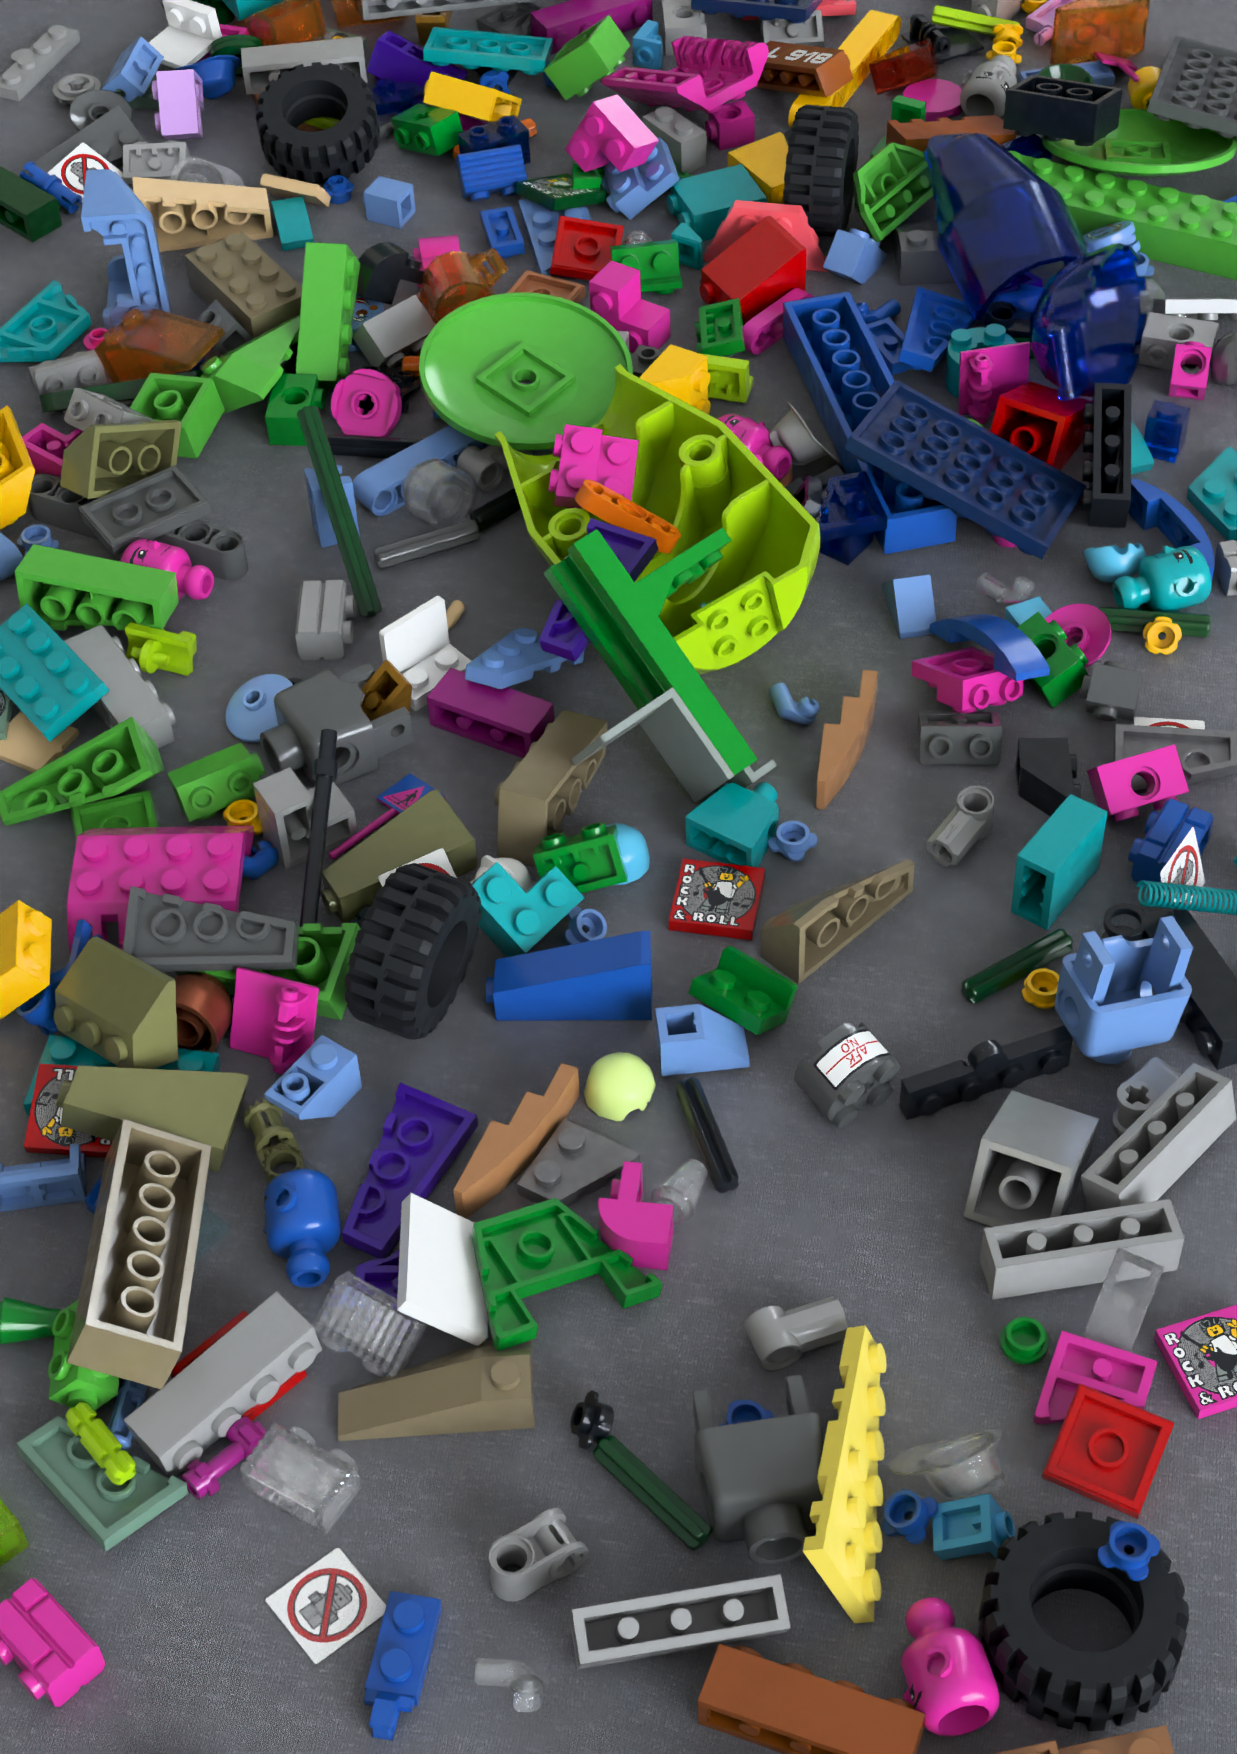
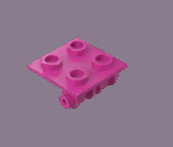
M1030 342L960 352L959 415L969 414L979 424L986 423L987 418L991 416V411L996 410L999 395L1028 383Z
M237 967L229 1048L269 1058V1063L273 1065V1071L284 1074L314 1043L319 987Z

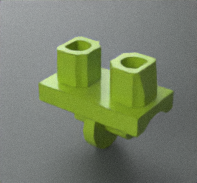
M132 622L125 627V634L128 637L126 658H133L139 664L141 671L152 674L157 669L185 676L193 672V655L197 652L195 633L182 631L177 634Z

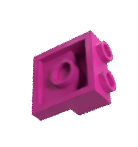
M565 424L564 433L556 434L553 456L560 457L559 470L551 469L548 492L556 493L554 506L581 509L582 507L575 501V496L586 479L594 480L631 501L639 440L602 435L603 429Z
M975 647L912 661V676L926 681L930 687L937 688L936 701L951 706L952 710L958 713H972L976 711V708L984 709L988 705H1004L1007 703V700L1015 701L1020 696H1023L1024 680L1014 681L993 668L994 654Z

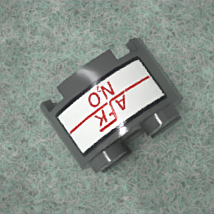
M849 1021L834 1028L817 1042L822 1050L809 1064L802 1058L794 1073L795 1082L827 1119L832 1121L838 1128H845L856 1119L859 1114L858 1109L867 1103L877 1107L887 1100L893 1092V1088L889 1083L899 1071L900 1065L864 1023L861 1022L857 1027L852 1021Z

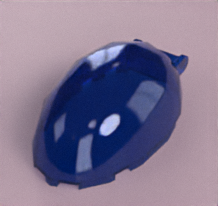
M1111 244L1079 256L1047 281L1035 303L1030 316L1028 342H1030V349L1040 372L1048 381L1059 388L1057 390L1058 400L1067 401L1077 397L1092 398L1095 383L1129 384L1137 368L1139 354H1134L1136 345H1141L1147 319V312H1141L1140 291H1145L1147 287L1145 276H1138L1134 261H1138L1140 258L1131 245Z

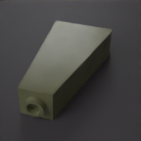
M437 788L429 791L323 870L324 890L320 891L323 905L329 914L335 912L342 923H348L352 918L357 919L355 915L365 905L372 906L375 900L374 896L379 888L382 887L378 879L379 875L441 848L444 849L456 877L478 868L475 839Z
M78 1066L72 1082L64 1080L59 1091L56 1106L63 1108L61 1126L110 1141L114 1140L123 1119L209 1145L211 1146L208 1169L219 1172L245 1097L249 1075L230 1072Z

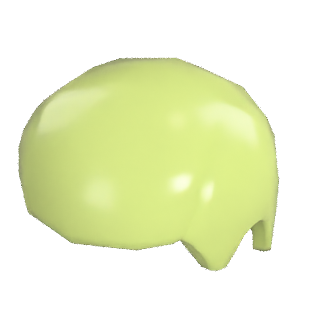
M617 1052L603 1056L592 1065L584 1089L587 1106L598 1116L614 1121L624 1120L627 1114L639 1108V1110L644 1111L656 1087L653 1072L639 1056L631 1053Z

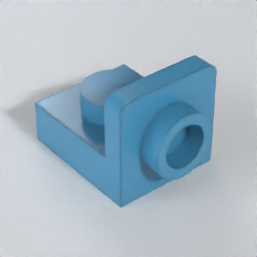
M647 20L633 36V65L654 70L662 68L663 44L662 38L659 35V22Z
M990 1494L939 1503L938 1512L932 1517L933 1552L941 1561L990 1552L997 1559L998 1548L1006 1538L1016 1537L1011 1514L1008 1511H1004Z

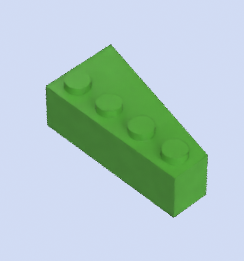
M306 242L296 374H317L319 388L334 389L336 382L346 378L350 373L348 351L353 337L352 322L360 262L347 244Z
M35 544L31 546L15 570L20 608L27 603L52 630H66L68 626H84L86 630H90L99 625L115 626L117 630H125V627L130 622L162 630L179 603L175 572Z
M321 923L303 924V927H299L296 969L254 971L319 987L316 1015L341 1021L347 1006L344 993L347 990L345 978L349 972L348 962L356 944V935L361 928L358 923H342L340 927H323ZM237 970L175 972L177 976L192 973L211 975L224 984L230 995L235 993Z

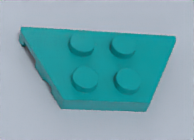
M53 280L0 328V362L53 361L92 325L90 314L82 306L77 305L76 299L71 294L66 295L62 291L61 284L58 281Z
M1230 446L1188 486L1186 499L1227 541H1237V452Z

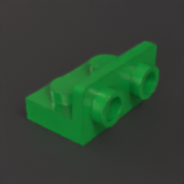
M676 239L610 246L612 261L640 270L641 295L642 292L655 291L656 294H670L675 289L683 287L680 277L678 242Z
M739 298L699 307L700 321L694 322L699 342L696 343L697 353L730 356L737 352L745 351L742 308Z
M598 822L581 828V833L565 837L564 833L548 835L540 840L541 844L536 846L533 853L539 878L556 866L580 893L628 881V874L617 840L618 830L616 825L606 827L604 822Z
M728 946L723 949L716 969L693 978L688 994L752 1033L760 1035L786 1022L797 991V985L735 947Z

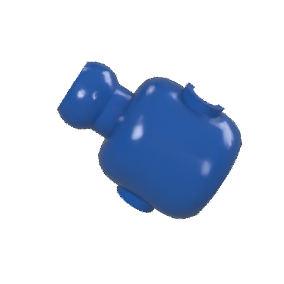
M290 1170L272 1179L265 1189L263 1204L265 1227L263 1233L267 1236V1245L272 1253L287 1260L285 1273L289 1281L297 1287H314L322 1284L329 1276L330 1262L325 1254L333 1249L340 1238L341 1219L338 1193L332 1180L317 1170Z

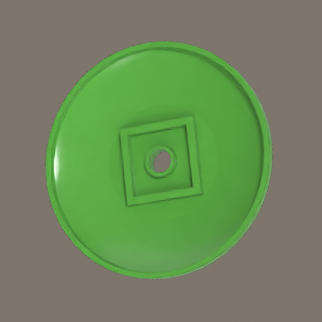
M1120 108L1118 128L1095 142L1092 146H1078L1074 144V140L1048 141L1044 139V135L1041 137L1043 146L1049 152L1075 165L1099 172L1140 177L1177 176L1199 172L1229 161L1234 157L1237 150L1236 136L1232 138L1218 135L1216 130L1205 127L1193 129L1186 126L1184 122L1175 119L1169 121L1160 120L1154 117L1153 113H1149L1145 109Z
M517 292L491 295L474 300L458 307L441 319L430 331L422 346L419 358V378L423 393L430 406L446 423L457 431L477 441L498 447L501 446L494 434L501 431L509 445L514 449L542 450L554 448L556 434L564 433L565 424L590 428L598 424L608 410L613 398L616 382L614 367L621 364L627 372L633 374V364L630 352L621 335L610 323L594 311L573 301L552 295ZM518 381H520V382L532 381L533 383H531V384H522V383H519Z

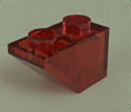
M931 39L901 47L869 63L877 94L936 77L939 69Z

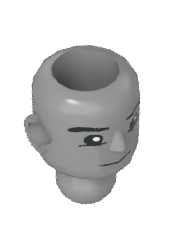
M997 55L990 61L980 64L973 71L969 70L960 84L963 87L960 94V104L967 116L997 115L1001 118L1004 115L1006 90L1017 84L1015 76L1016 64L1011 57Z

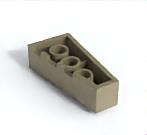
M563 709L553 723L549 722L547 724L544 734L540 739L531 744L527 755L522 761L515 763L512 773L508 778L498 784L494 797V803L498 805L497 857L513 858L522 864L536 867L533 858L536 846L541 844L540 840L543 837L562 833L560 825L564 815L572 816L578 805L581 789H587L606 755V746L577 766H574L571 759L599 736L607 732L608 721Z

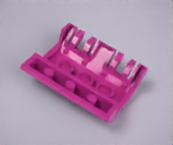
M682 36L671 42L677 66L673 69L662 71L623 67L601 80L604 86L634 102L647 103L650 107L663 105L669 106L672 109L680 107L685 108L686 111L704 110L707 114L714 113L723 108L722 104L745 97L746 91L757 86L769 50L767 45L762 42L746 41L741 43L739 40L705 38L703 40L700 37Z
M253 825L90 828L78 835L67 898L70 954L77 920L82 919L93 928L90 938L94 935H100L108 943L107 922H118L119 948L123 950L130 886L143 888L147 893L161 896L166 893L179 896L184 901L202 905L207 902L221 905L225 910L239 912L244 855L252 856Z

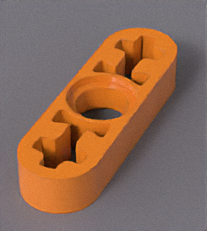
M584 480L575 496V501L583 509L609 524L656 539L659 552L671 553L681 537L679 530L671 523L594 480Z

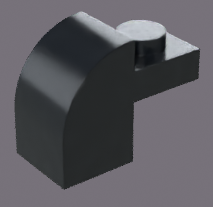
M378 243L367 249L358 259L360 271L356 293L363 298L392 305L400 279L429 286L432 273L422 267L423 261L410 256L408 252L395 243Z

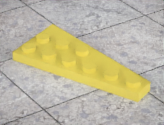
M866 1325L846 1329L839 1365L844 1388L835 1389L832 1400L834 1408L838 1409V1420L828 1421L817 1475L823 1500L812 1502L810 1519L816 1526V1536L805 1537L803 1546L804 1554L854 1624L874 1622L875 1601H879L881 1598V1581L878 1571L875 1569L876 1553L882 1551V1533L877 1522V1507L882 1506L884 1498L882 1483L878 1476V1461L884 1459L885 1453L883 1437L879 1431V1417L885 1415L886 1409L884 1393L880 1387V1373H885L887 1364L882 1344H876Z

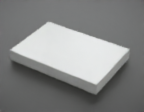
M410 1193L402 1201L397 1311L479 1346L488 1337V1316L471 1237L474 1222Z

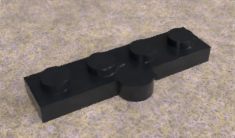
M1064 1025L1001 1046L996 1040L984 1041L976 1045L969 1052L967 1059L970 1065H967L963 1060H959L902 1079L899 1107L907 1120L921 1115L929 1116L937 1113L942 1108L963 1101H974L983 1094L1004 1087L1012 1088L1025 1080L1043 1074H1054L1062 1068L1069 1066L1073 1038Z

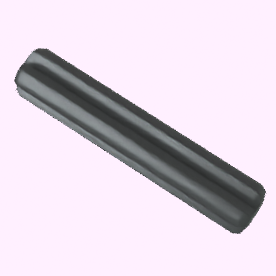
M470 519L376 547L374 549V559L380 569H384L474 542L480 538L479 527L475 520Z

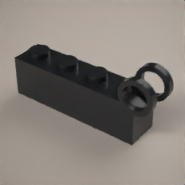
M1117 904L1110 907L1104 916L1103 926L1105 932L1102 934L1101 940L1122 935L1128 941L1154 938L1160 918L1174 917L1193 946L1184 974L1192 987V993L1179 1022L1187 1025L1194 1036L1198 1050L1202 1055L1209 1057L1217 1070L1236 1064L1237 978L1190 912L1163 907L1145 913L1139 907L1131 904ZM1128 914L1135 917L1139 921L1140 926L1136 930L1126 926H1114L1111 919L1116 915Z

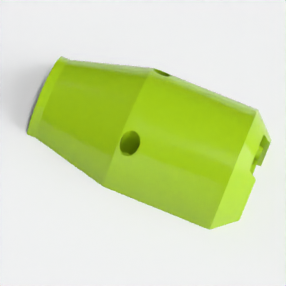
M619 364L614 367L616 382L609 408L601 421L591 428L603 429L602 435L639 440L631 501L671 523L681 533V537L672 552L667 554L657 551L635 583L723 527L732 540L720 550L724 557L706 569L707 572L688 585L684 583L678 587L679 590L665 600L659 618L699 675L725 668L759 650L778 632L783 631L795 616L818 560L820 549L819 523L722 421L627 372ZM501 431L494 434L497 442L503 449L531 540L550 566L556 565L569 555L567 549L573 543L588 534L586 527L590 518L605 523L608 522L583 508L554 506L556 493L548 492L551 469L559 470L560 457H554L553 454L534 456L521 453L509 445ZM701 602L707 603V605L699 609Z

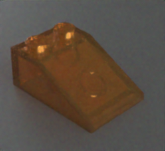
M1075 0L1055 8L1050 64H1077L1098 61L1099 59L1094 55L1095 51L1120 58H1126L1143 51L1150 0Z
M133 309L121 317L122 322L117 327L108 330L103 335L104 340L94 350L112 382L117 383L148 378L150 373L171 374L191 370L223 337L225 332L221 327L158 309L141 312L139 309Z

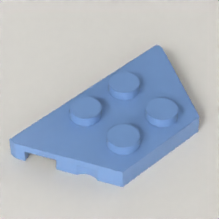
M518 200L519 212L538 272L551 276L550 270L559 215L591 220L588 209L582 206L553 211L531 200Z

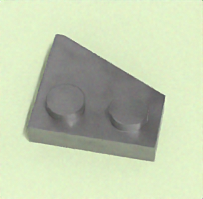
M531 2L506 4L477 19V29L482 32L529 36L532 32L531 12L540 10V7Z
M564 1119L518 1181V1195L535 1203L557 1198L569 1207L576 1203L580 1196L592 1194L605 1187L606 1179L621 1171L624 1161L640 1163V1153Z

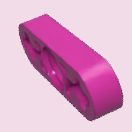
M794 288L749 320L743 326L745 350L754 355H759L783 338V303L813 298L814 296L800 288Z

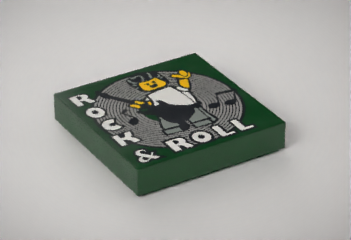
M567 173L516 182V193L553 211L599 204L606 201L605 189H572V175Z

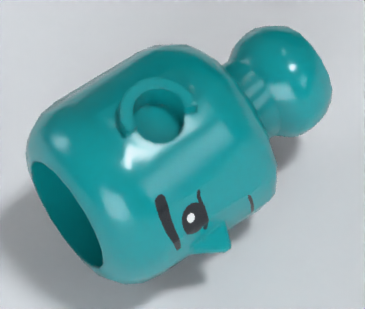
M1163 546L1162 552L1141 559L1138 567V577H1119L1113 583L1112 590L1118 608L1138 609L1141 604L1146 603L1148 608L1153 611L1175 612L1203 603L1211 592L1212 581L1206 559L1197 548L1193 546L1177 548Z

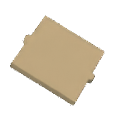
M20 711L9 722L7 740H0V760L33 773L63 756V751L76 739L79 731L74 727L68 726L49 742L23 712Z

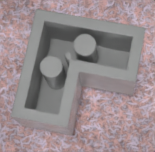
M289 767L253 783L264 840L269 841L277 849L278 860L285 870L307 861L315 787L307 790ZM332 782L325 852L340 846L358 833L354 809L334 782Z

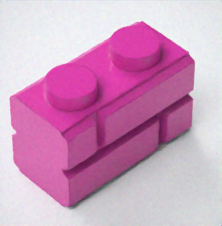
M36 1578L28 1580L12 1593V1598L5 1599L0 1603V1662L6 1666L13 1660L21 1668L22 1672L17 1677L26 1691L36 1701L45 1695L55 1708L61 1707L79 1691L82 1685H87L104 1670L106 1663L99 1646Z

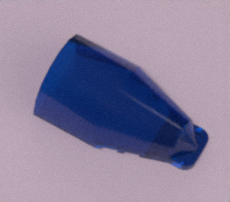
M986 134L937 135L929 139L924 156L931 169L933 200H936L937 206L935 213V222L938 223L939 228L937 245L974 320H981L986 308L996 294L1016 277L1038 266L1054 262H1064L1085 304L1092 291H1101L1104 281L1100 268L1058 190Z

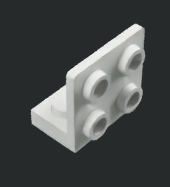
M162 0L169 26L153 38L149 44L164 56L161 64L175 69L195 64L209 52L210 44L222 37L215 8L192 0Z
M436 596L379 632L383 662L385 660L390 661L412 685L411 708L414 711L427 705V696L450 667L466 673V665L471 662L469 658L449 643L445 600L440 596Z

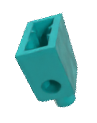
M760 782L752 791L736 783H727L685 817L686 846L721 863L759 867L769 849L768 841L770 838L776 837L779 825V806L775 802L778 799L777 791L766 782Z

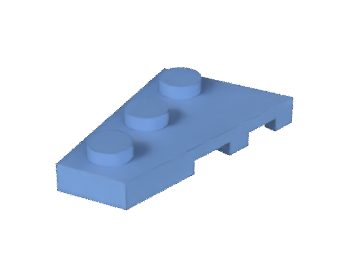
M517 628L466 665L465 680L503 689L533 679L534 671L545 670L549 673L560 670L561 662L569 661L573 665L582 663L584 651L576 662L543 651L539 642L540 636L537 635L536 631L528 628Z

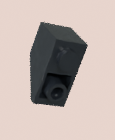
M1068 738L1018 739L1015 765L1018 796L1050 817L1070 794L1081 798L1080 784H1073V779L1077 777L1076 754L1069 753Z

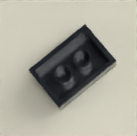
M1031 75L1006 90L1003 129L1015 130L1014 134L1019 136L1039 134L1044 135V139L1048 141L1068 139L1074 140V144L1078 146H1092L1095 142L1118 128L1122 89Z

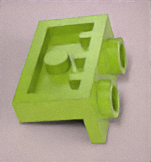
M702 354L708 356V372L710 373L708 397L729 402L746 403L754 384V377L749 376V360Z

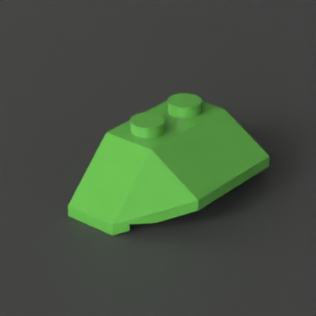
M892 142L887 144L853 173L855 210L870 237L879 242L944 187L949 180L934 153L922 152L913 147Z

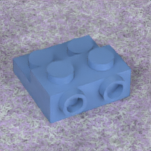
M660 137L657 138L659 141L644 164L620 172L609 161L607 166L603 168L605 177L602 178L601 184L610 194L606 197V200L616 213L621 211L629 220L680 180L668 145Z

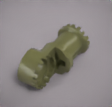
M262 1099V1103H259L258 1100L255 1101V1106L250 1104L248 1106L250 1110L244 1111L245 1114L242 1115V1121L245 1127L253 1132L255 1137L254 1148L264 1169L267 1183L269 1184L272 1179L280 1175L274 1173L273 1168L281 1162L290 1161L296 1164L294 1169H306L302 1152L291 1129L283 1124L281 1119L282 1109L265 1099ZM262 1112L266 1113L269 1123L263 1120ZM273 1137L275 1145L271 1144L269 1138Z

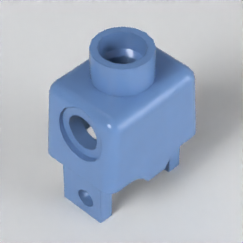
M1173 916L1160 918L1154 938L1128 941L1122 935L1101 940L1095 931L1083 933L1077 953L1066 955L1063 958L1054 1007L1084 1056L1103 1064H1118L1126 1061L1131 1055L1132 1049L1167 1042L1173 1037L1192 993V987L1184 974L1193 950L1192 944ZM1152 987L1154 989L1155 995H1152Z

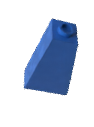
M638 931L495 959L494 977L486 978V1002L494 1003L496 1021L652 1020L651 931Z

